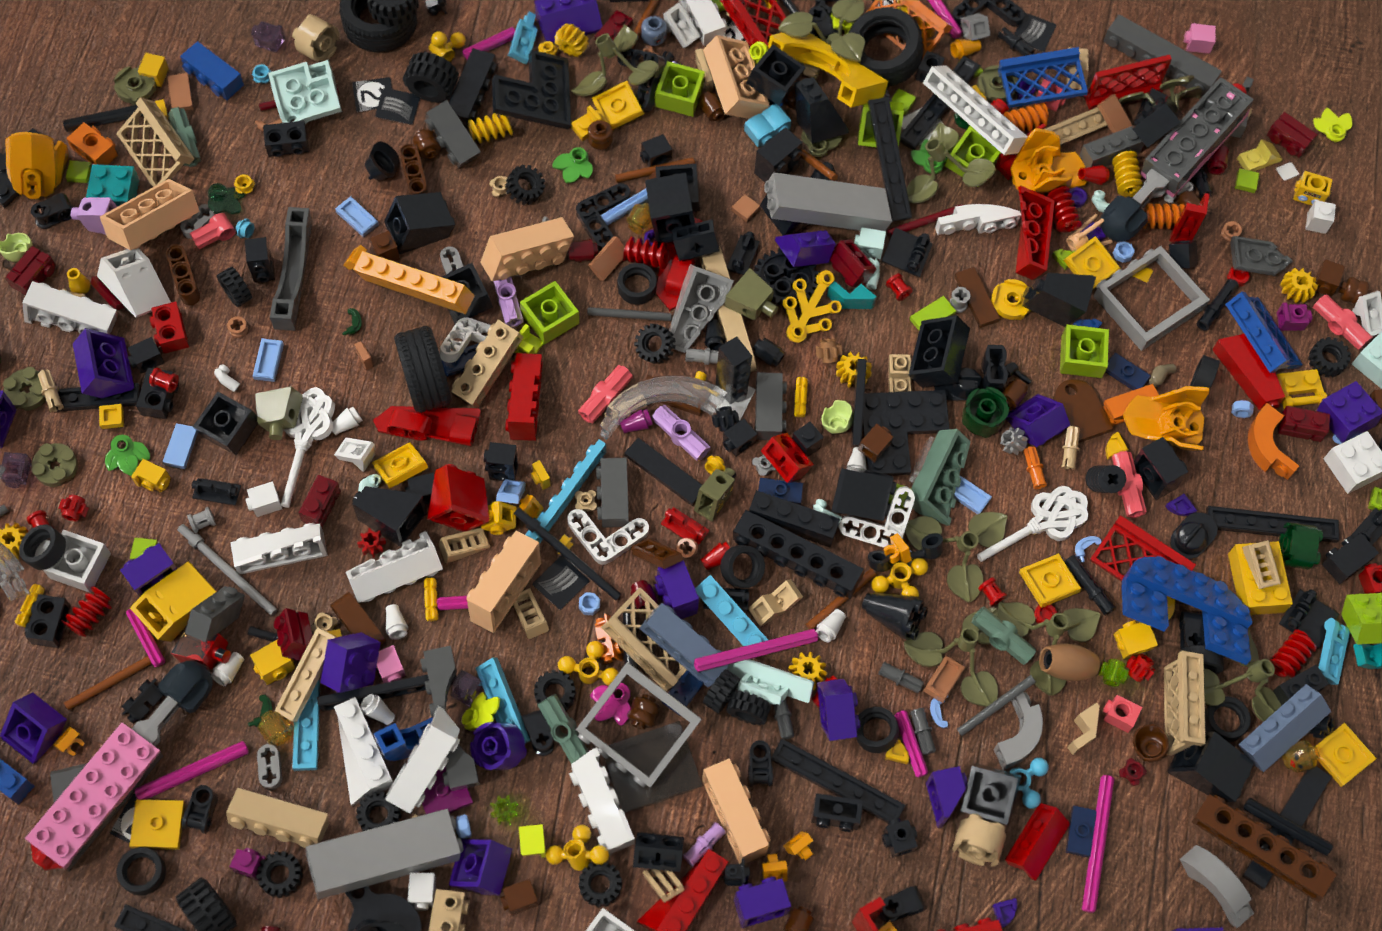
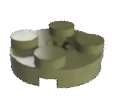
M999 65L985 68L978 78L977 87L989 103L997 99H1001L1004 102L1007 101L1002 79L998 73ZM1006 76L1007 81L1014 85L1016 84V76ZM997 81L998 84L1002 85L1000 87H997L994 85V82Z
M140 66L138 68L126 67L119 71L114 79V88L117 96L124 102L131 103L132 105H136L140 97L149 99L157 89L154 78L139 75L138 69ZM139 82L138 86H136V87H132V86H131V83H135V84H136V83Z
M33 367L18 370L3 382L4 392L16 409L34 410L46 401L45 396L41 393L43 389L38 377L39 371ZM26 386H32L29 388V393H26L25 391L22 392L23 388Z
M46 443L34 455L31 470L43 485L58 487L61 486V483L67 480L69 482L74 478L78 470V460L68 446L60 443ZM57 461L60 464L59 467L55 466L54 469H51L50 464Z

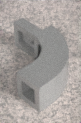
M1022 692L1011 700L1019 718L1020 728L1018 734L1011 739L997 743L994 748L1002 770L1011 768L1026 759L1037 745L1042 733L1043 718L1040 706L1038 704L1030 707L1031 701L1027 692Z
M1196 845L1180 858L1188 877L1204 885L1216 897L1232 926L1238 928L1254 914L1249 904L1251 897L1236 875L1215 855Z

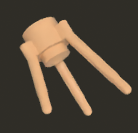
M1094 214L1078 230L1068 236L1067 244L1072 251H1076L1089 241L1087 234L1102 224L1104 219H1100L1081 232L1098 215ZM1107 240L1101 243L1103 246L1113 243V240Z

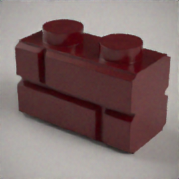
M1284 111L1271 126L1266 136L1273 143L1284 147L1290 155L1300 158L1311 146L1318 134Z
M852 239L839 241L830 258V261L833 263V269L840 272L845 277V283L851 287H858L860 284L865 285L877 270Z
M31 246L6 275L5 279L13 289L26 295L32 281L42 283L46 277L52 276L56 264L48 254Z
M1286 406L1281 413L1284 417L1278 424V434L1307 440L1311 439L1317 442H1321L1328 434L1330 414L1292 406Z
M317 475L298 512L302 522L306 524H320L323 528L336 503L335 500L338 499L341 493L338 482Z
M286 608L274 620V629L277 630L278 634L277 645L281 648L282 657L294 658L300 661L313 637L308 613L296 612V610Z

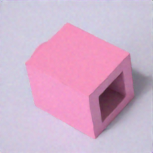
M1192 23L1189 31H1186L1184 35L1187 51L1210 54L1215 44V26Z
M394 645L379 651L377 668L383 683L402 680L406 675Z

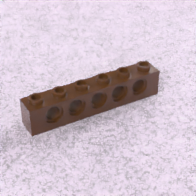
M1209 794L1192 821L1201 829L1317 902L1323 899L1337 876L1332 871L1331 866L1324 862L1315 861L1311 858L1310 853L1304 849H1296L1291 846L1289 840L1281 835L1275 836L1268 831L1267 826L1248 819L1246 813L1237 808L1232 809L1219 796ZM1217 815H1224L1228 819V824H1221L1217 820ZM1238 828H1245L1249 833V837L1240 836ZM1259 841L1267 842L1270 850H1262L1259 846ZM1280 855H1288L1291 859V864L1283 863ZM1302 868L1310 869L1313 877H1305L1302 873Z

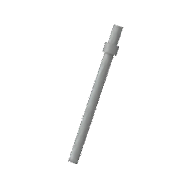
M184 524L179 526L178 531L188 540L189 545L201 551L268 614L273 616L277 613L278 609L207 546L199 534H194Z

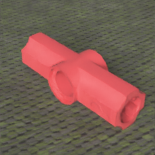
M1327 294L1314 304L1313 308L1328 321L1329 329L1335 335H1343L1356 349L1361 350L1373 338L1357 323V317L1351 310L1342 309Z
M618 365L605 381L601 380L594 387L591 397L578 410V414L586 422L593 424L607 407L611 408L616 403L620 392L632 380L633 375L626 367Z
M1122 451L1112 456L1113 465L1123 469L1126 474L1125 486L1117 493L1122 496L1127 517L1138 518L1145 515L1147 511L1142 496L1143 482L1140 474L1136 473L1131 452Z

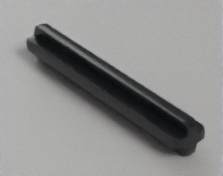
M133 105L63 120V126L69 132L76 130L83 123L92 127L130 118L138 106Z
M1252 798L1245 802L1244 810L1321 854L1325 856L1330 854L1333 848L1332 843Z

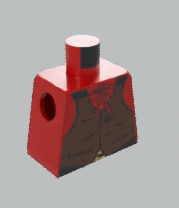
M184 632L171 652L180 663L196 661L203 664L208 670L213 669L217 661L225 664L231 657V652L226 649L228 642L219 633L207 642H203Z

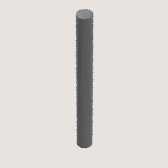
M588 307L587 315L659 321H671L672 314Z
M1031 675L957 728V731L961 736H964L1035 684L1036 681Z

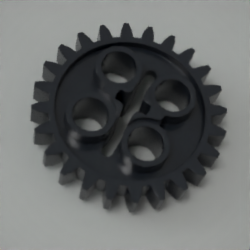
M778 248L777 254L773 250H770L769 256L764 253L763 259H758L757 265L754 266V272L774 291L771 302H775L777 307L781 304L783 310H785L783 300L789 296L794 297L797 300V305L800 307L796 291L792 286L795 280L801 278L806 281L805 293L808 302L818 285L816 277L819 271H815L816 264L793 267L780 248ZM797 282V287L802 289V284H799L801 282ZM787 300V305L792 307V301Z

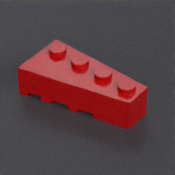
M516 353L515 361L511 362L513 380H510L509 383L511 398L508 399L507 412L509 414L505 425V431L509 432L510 440L536 441L543 367L542 354Z

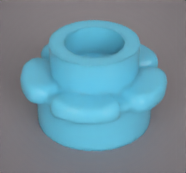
M257 65L253 69V80L257 83H267L270 81L268 73L272 71L266 65Z
M249 219L239 221L236 225L237 235L240 238L248 239L252 236L255 226Z

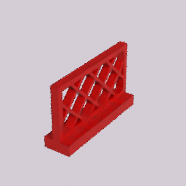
M720 0L750 47L756 42H764L768 47L767 39H770L772 35L769 33L770 27L778 29L780 24L771 22L772 15L779 17L781 23L786 18L776 0H766L771 5L770 9L761 6L762 0H758L757 4L748 0ZM746 6L756 9L755 16L747 12ZM759 11L768 13V20L759 18ZM757 22L767 25L766 32L758 29Z
M1170 54L1096 72L1090 88L1087 89L1088 94L1083 96L1089 110L1096 108L1098 104L1113 94L1119 100L1133 93H1148L1151 88L1162 93L1163 90H1160V85L1172 61Z
M1121 515L1090 558L1091 562L1121 582L1124 575L1118 572L1117 564L1129 563V567H1131L1132 562L1143 558L1131 559L1129 547L1132 546L1140 547L1143 557L1161 556L1170 562L1183 565L1190 571L1196 566L1195 563ZM1114 532L1123 536L1124 544L1112 546L1111 536ZM1125 548L1128 559L1116 561L1114 549ZM1110 550L1112 562L1104 563L1097 559L1100 552Z

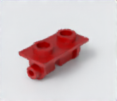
M674 507L666 511V517L661 522V525L681 538L694 539L698 546L709 532V529Z

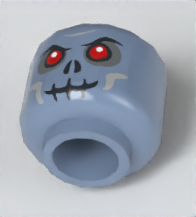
M650 16L643 21L641 36L646 44L658 46L665 41L667 25L662 18Z

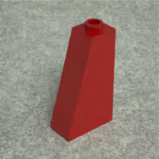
M1240 334L1218 339L1213 347L1214 353L1257 409L1260 411L1266 403L1275 409L1280 407L1285 395L1275 372L1270 373L1246 335Z

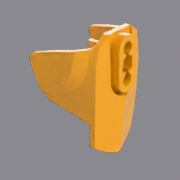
M1039 128L1034 129L1030 133L1010 169L1013 176L1012 182L1017 190L1021 185L1040 194L1049 193L1061 186H1067L1070 189L1085 186L1087 182L1078 178L1079 169L1086 168L1076 152L1061 153L1060 136L1053 131Z
M19 132L11 134V136L6 138V168L13 189L29 199H38L40 196L47 197L52 194L54 189L61 183L69 157L67 145L62 141H57L54 146L53 138L39 133Z
M1185 386L1155 397L1137 395L1124 411L1123 417L1131 435L1156 441L1164 437L1172 446H1177L1183 450H1204V446L1198 445L1202 440L1204 427L1201 405L1208 396L1210 389L1207 387Z

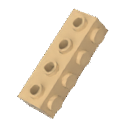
M497 320L496 323L489 327L488 336L484 342L481 341L476 348L477 353L473 359L466 363L464 373L454 381L452 386L453 390L451 392L475 408L480 406L524 338L518 331L500 320Z
M237 788L226 812L228 824L234 828H246L262 836L267 834L276 837L282 842L291 841L298 843L303 848L321 843L329 825L327 813Z
M436 889L429 931H465L466 925L462 924L463 915H468L470 900H466L467 897L464 892Z

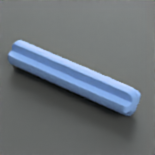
M646 188L602 214L601 217L606 225L611 224L648 202Z

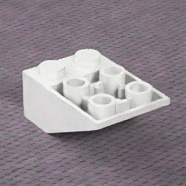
M139 248L133 250L126 249L101 258L97 277L135 318L152 312V307L171 303L150 260Z

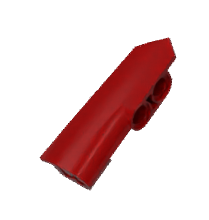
M694 218L695 223L703 222L698 218ZM674 242L666 243V249L669 250V262L665 269L659 267L656 295L669 311L676 309L689 265H694L695 263L694 258L679 261Z
M390 406L382 414L374 418L373 422L380 433L419 441L431 438L471 447L476 435L481 410L479 408H433V410H426L420 413L410 406Z

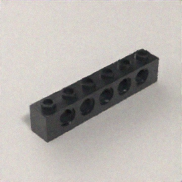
M745 510L733 530V540H735L736 544L751 546L757 549L763 558L768 557L774 560L778 566L788 567L798 576H806L812 579L820 587L826 586L832 589L840 597L851 599L863 578V568L748 510ZM761 534L763 537L760 539H756L753 537V535ZM778 543L783 547L776 549L772 545ZM799 553L802 555V557L796 559L793 558L791 555ZM819 563L822 567L815 569L811 565ZM839 573L842 577L835 579L831 575Z

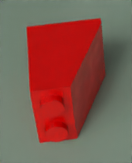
M446 464L435 470L427 519L462 532L470 531L488 523L489 510L484 478L476 476L474 472L460 470L452 464Z

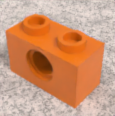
M86 123L80 125L66 138L71 149L87 162H91V165H108L118 156L115 150V143L108 137L104 138L96 127H90Z

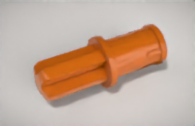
M1029 446L1023 451L1028 466L1026 470L1030 473L1033 488L1042 489L1047 486L1042 470L1044 466L1040 463L1036 447Z

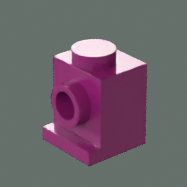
M1283 302L1276 312L1280 331H1304L1312 321V312L1307 310L1306 304H1287V302Z
M246 848L243 851L237 849L229 867L237 874L257 880V874H259L257 868L258 866L261 867L262 864L260 862L262 859L266 860V857L259 855V852L250 848Z

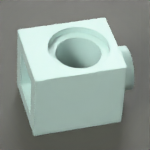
M861 227L860 235L855 236L854 243L866 257L881 259L886 231Z

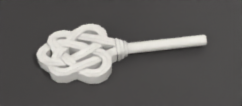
M317 387L311 388L302 394L303 399L297 424L294 428L284 430L291 438H295L296 453L281 502L283 507H290L304 453L312 446L313 439L322 440L333 431V421L331 418L335 410V403Z
M1066 486L1058 487L1052 493L1042 492L1037 494L1031 503V511L1035 517L1023 529L977 554L979 561L986 560L1030 534H1040L1046 531V534L1056 541L1066 540L1071 536L1073 529L1081 527L1088 519L1087 497L1083 493L1075 490L1072 491ZM1045 502L1041 508L1039 503ZM1052 504H1055L1052 511H1048Z

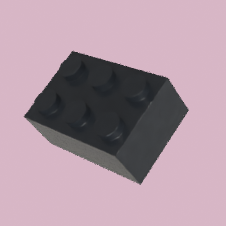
M957 315L923 320L908 375L922 388L958 383L970 327Z

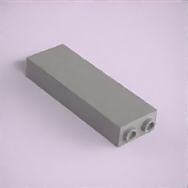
M774 172L765 183L764 190L767 193V208L770 210L771 219L861 230V227L880 231H885L892 222L885 188Z
M448 809L306 846V857L317 899L459 861L460 854L463 852V845L460 837L456 838L454 832L457 828L454 816H450Z

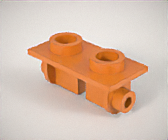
M604 614L605 618H598L595 623L597 640L606 639V642L602 643L604 654L601 656V659L604 660V663L613 662L612 658L623 661L622 653L624 650L601 628L611 618L608 614Z

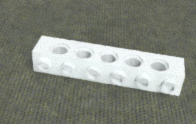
M931 67L923 82L925 86L1003 155L1017 154L1028 136L949 67Z

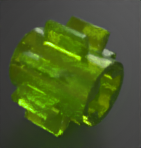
M1109 659L1108 663L1103 662L1098 675L1103 676L1102 682L1106 685L1118 687L1120 683L1124 684L1127 680L1129 671L1124 669L1125 664L1122 661Z
M498 795V801L490 803V807L495 809V811L490 813V817H497L498 825L502 821H507L510 825L512 816L518 817V813L513 810L518 806V803H511L510 795L506 799H501ZM505 806H507L508 811H504V813L501 814L500 809H503Z

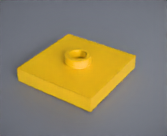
M628 81L592 98L597 110L602 115L603 121L608 122L612 126V130L644 114Z
M1096 236L1063 260L1073 274L1095 276L1093 289L1102 280L1108 279L1121 269Z
M411 442L372 462L375 470L389 489L428 468L426 461Z
M1059 553L1021 568L1019 571L1041 608L1081 591V587Z
M1343 723L1309 750L1340 787L1344 786L1377 759L1346 723Z
M136 800L129 847L179 849L185 802L176 800Z

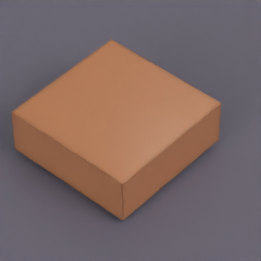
M744 194L732 206L731 211L745 222H748L760 210V205Z
M360 341L354 344L356 353L365 369L373 368L371 356L363 342Z

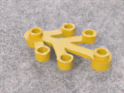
M825 270L817 275L816 282L818 285L809 302L805 293L806 281L800 278L793 282L792 286L796 291L802 315L798 320L795 312L797 300L794 297L789 296L783 300V307L787 311L790 322L786 330L790 341L799 343L805 340L809 333L825 332L831 329L832 322L828 318L821 319L816 324H806L811 317L827 313L836 314L841 311V303L836 300L828 305L816 307L825 289L835 280L832 272ZM825 275L829 276V282L824 280ZM797 282L802 283V289L797 287ZM787 300L792 301V307L787 305ZM832 304L837 305L836 311L832 309ZM823 321L828 325L826 329L822 326ZM796 328L800 330L799 336L795 334Z

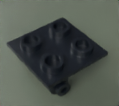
M895 228L881 262L920 278L933 243H930V236L922 233V235L916 237Z
M1300 589L1292 601L1293 604L1285 612L1279 624L1292 633L1295 629L1305 632L1318 649L1326 635V629L1324 628L1326 620L1329 618L1336 620L1339 613L1318 601L1317 593L1314 590L1309 589V591L1304 592Z

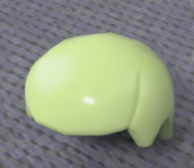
M25 233L7 234L4 241L0 240V253L6 260L18 262L27 250L33 246V242Z
M835 400L831 407H825L821 417L823 428L832 434L848 431L853 424L854 414L852 407L848 402L842 400Z

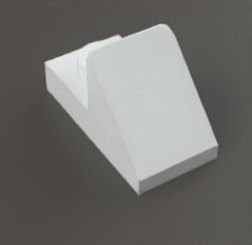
M680 2L663 14L667 25V33L673 31L683 48L700 37Z
M1376 291L1360 296L1352 312L1361 317L1362 327L1371 336L1379 334L1382 331L1381 292Z
M345 438L334 455L339 460L353 462L364 472L375 456V444L370 441Z

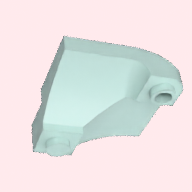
M328 60L312 65L304 62L268 73L282 123L291 122V120L296 119L293 122L304 121L306 124L311 120L342 112L334 74Z

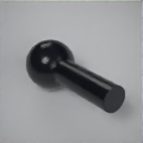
M252 626L249 627L247 635L271 642L278 639L277 633Z

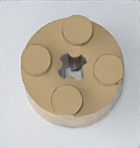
M309 14L301 25L294 29L292 37L295 39V48L298 52L316 62H323L330 59L335 53L337 47L334 45L336 40L339 41L340 34L337 27L317 16Z
M970 814L968 818L960 822L953 851L958 850L959 857L970 863L984 866L985 862H991L990 866H996L999 863L1006 839L1005 826L996 822L990 823L983 820L979 815Z

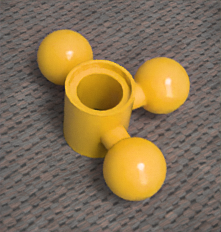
M438 31L431 37L429 50L431 53L437 54L450 62L455 56L452 48H462L466 43V38L462 33L455 32L451 35L450 42L447 43V36L443 32Z
M922 558L914 559L910 567L906 563H896L893 565L888 577L876 576L871 582V587L876 593H884L888 590L889 585L896 589L902 588L901 595L919 597L918 589L910 586L908 581L912 574L924 575L928 570V563ZM895 573H902L905 578L899 579L895 576Z
M592 641L587 645L586 653L589 658H584L579 664L570 656H564L558 661V669L560 671H563L564 674H570L573 671L579 672V678L585 684H593L598 678H601L604 684L609 686L619 673L615 668H607L604 671L599 670L596 659L604 654V646L599 641ZM591 667L595 672L591 675H586L583 673V670Z
M578 825L574 828L572 833L574 840L567 842L564 849L554 845L546 851V860L550 864L557 865L563 859H567L571 867L577 871L587 868L591 860L595 864L601 865L606 863L609 858L608 849L602 845H597L591 851H587L584 844L590 840L591 831L585 825Z

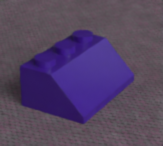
M596 0L534 1L536 18L545 42L551 41L553 44H556L554 38L556 32L565 23L569 25L574 24L575 27H579L581 31L585 32L584 35L597 33L603 27Z
M85 328L73 343L82 394L104 398L133 390L134 383L124 338Z

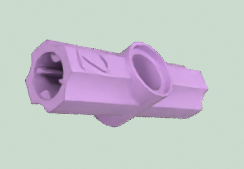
M512 278L493 281L505 324L511 328L519 326L523 323V317Z
M666 405L660 406L652 415L651 419L671 437L672 442L677 446H681L696 461L702 460L710 451L711 447L691 429L690 424L685 420H681ZM684 431L686 434L678 435L676 432Z

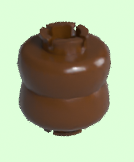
M603 120L591 123L588 127L589 144L597 150L608 148L613 141L612 126Z
M421 129L416 132L412 139V143L418 148L419 155L423 159H433L441 150L433 130Z
M1349 277L1346 282L1343 280L1342 286L1338 290V293H1341L1342 301L1351 302L1356 305L1360 296L1372 293V290H1369L1368 282L1359 281L1354 277Z
M642 694V697H635L633 699L632 708L627 713V718L632 721L631 725L636 728L638 726V729L641 730L654 725L655 716L660 710L659 705L655 703L656 699L651 696L648 699L649 695Z

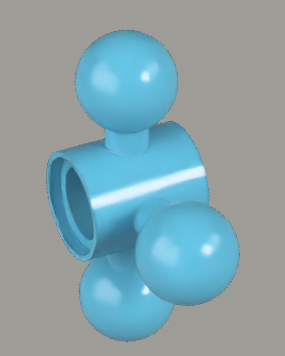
M1043 758L1033 759L1030 763V768L1027 770L1014 768L1010 771V773L1016 774L1021 772L1025 775V782L1019 785L1018 790H1022L1023 804L1030 809L1038 807L1041 803L1040 794L1035 790H1031L1029 785L1031 784V776H1044L1048 772V762Z

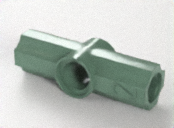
M179 107L172 108L167 113L170 124L195 158L191 164L185 163L184 166H196L201 161V157L185 109Z
M984 606L971 619L976 627L990 637L989 641L993 647L1001 651L1006 650L1021 664L1028 663L1034 656L1036 649L1017 634L1016 626L1009 621H1001Z
M556 694L538 704L539 709L551 728L553 739L560 743L571 764L589 752L584 742L577 737L579 733L576 731V722L568 716ZM560 725H564L568 729V734L562 733Z

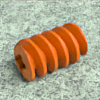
M1041 103L1040 105L1035 104L1033 107L1020 108L1018 111H1007L1004 113V116L1023 133L1025 132V127L1028 132H1031L1032 125L1034 129L1043 123L1047 127L1048 109L1045 103Z
M1151 203L1146 204L1144 211L1147 213L1148 222L1144 225L1143 229H1146L1148 223H1150L1151 229H1154L1156 223H1158L1159 229H1162L1164 224H1166L1167 230L1171 228L1172 224L1175 227L1185 205L1179 204L1177 206V204H1171L1169 206V204L1165 203L1161 206V204L1156 203L1153 206Z

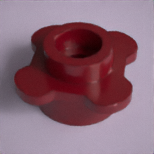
M1132 758L1127 759L1125 767L1119 770V776L1130 781L1132 786H1137L1140 783V778L1147 773L1146 768Z

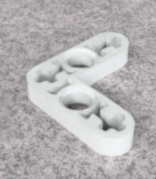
M468 317L459 319L441 344V360L448 363L457 361L471 340L478 343L484 342L487 336L481 333H487L491 325ZM454 338H459V339H462L463 341H455V340H453V339H454Z
M906 486L899 487L896 490L885 525L847 515L841 518L839 522L840 532L847 537L884 548L891 545L888 543V539L881 537V541H877L880 537V529L884 530L883 535L890 536L891 533H894V535L898 533L903 538L915 500L914 492ZM905 491L911 497L910 500L906 499L904 502V508L908 507L907 511L901 507H895V504L900 506L901 498L898 496L899 494H904ZM895 512L903 513V522L899 524L894 523L891 519L892 515ZM851 520L853 526L859 527V523H862L860 535L856 534L858 531L854 528L846 531V527L843 524ZM869 526L874 527L877 531L876 535L872 538H867L864 535L865 528Z
M575 509L568 515L569 528L593 559L601 565L612 562L631 549L633 545L644 540L649 534L648 522L645 519L636 518L605 539L583 510ZM574 517H577L578 519L582 517L581 522L584 526L582 531L581 526L578 522L573 523ZM635 526L639 528L643 526V532H635ZM588 532H593L597 538L592 542H588L584 536ZM618 537H625L628 542L624 546H618L615 540ZM598 544H600V548L603 552L608 551L607 557H604L603 555L599 557V549L597 548Z

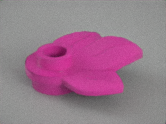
M620 683L595 716L596 721H604L613 717L620 726L626 723L628 720L627 713L631 709L628 703L631 693L626 684ZM601 685L596 687L590 694V697L597 702L609 686ZM616 690L622 691L620 698L615 697Z

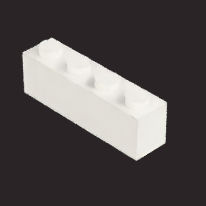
M32 281L22 302L25 323L32 324L34 320L41 322L43 327L50 328L52 324L59 326L62 331L66 332L75 329L81 334L85 328L110 334L117 320L116 309L108 304L101 305L87 297L72 295L66 290L51 288L45 283Z
M308 523L296 529L285 528L277 533L266 532L253 538L242 537L235 542H231L234 567L239 575L328 556L322 527L320 524Z
M426 531L420 533V538L413 542L410 539L404 541L402 547L396 551L389 549L383 552L379 560L370 559L346 571L358 603L369 602L375 596L391 593L397 587L411 585L417 579L433 576L443 569L436 549Z
M356 697L334 706L338 717L351 806L358 804L361 799L364 801L367 794L369 796L373 795L372 792L379 794L380 791L383 792L390 789L393 784Z
M438 706L434 713L431 725L428 723L419 740L420 744L414 746L408 757V763H404L385 799L408 813H411L415 806L419 808L425 798L423 792L426 788L431 789L437 778L435 773L438 769L443 770L449 759L446 757L449 751L454 752L460 742V739L457 738L460 729L440 706Z
M596 747L571 764L572 772L569 775L573 785H578L581 793L578 796L583 808L587 806L590 811V815L587 817L592 829L597 827L600 834L597 837L599 845L605 846L610 855L635 844V838L622 808L619 809V801L615 790L609 786L610 781L605 766L603 767L599 763L600 754Z

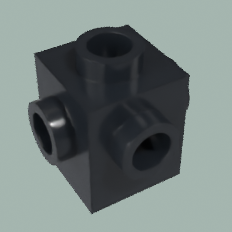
M900 818L888 822V826L885 827L884 834L881 836L885 848H889L892 858L915 852L918 847L915 839H918L914 825L910 826L909 820L901 821Z

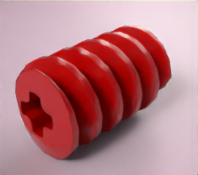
M1067 186L1057 187L1046 196L1055 200L1053 222L1056 224V230L1061 233L1072 232L1082 226V222L1079 221L1080 216L1076 214L1075 202L1071 200L1073 196L1069 193L1070 188Z
M631 236L624 248L623 261L644 263L647 266L652 265L654 268L660 267L665 269L669 262V250L666 249V243L664 242L661 243L659 248L657 241H654L652 246H650L649 239L643 244L642 238H638L635 243V237Z
M95 586L91 587L93 594L86 593L84 595L87 601L80 600L78 602L81 609L77 607L72 608L75 616L71 614L66 615L69 623L62 621L77 635L85 638L87 635L84 629L93 630L90 622L99 623L96 615L105 616L103 607L107 609L112 608L109 604V601L112 600Z
M1295 629L1293 634L1288 637V640L1283 643V646L1278 649V653L1274 654L1273 659L1270 660L1275 669L1274 674L1280 677H1295V671H1299L1301 665L1307 662L1306 658L1312 656L1311 652L1317 650L1316 645L1305 632Z

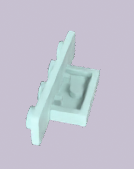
M751 659L732 663L727 667V670L741 679L738 683V691L749 692L751 695L755 694L757 695L756 697H761L770 704L780 705L787 696L806 703L811 700L814 686L812 680Z

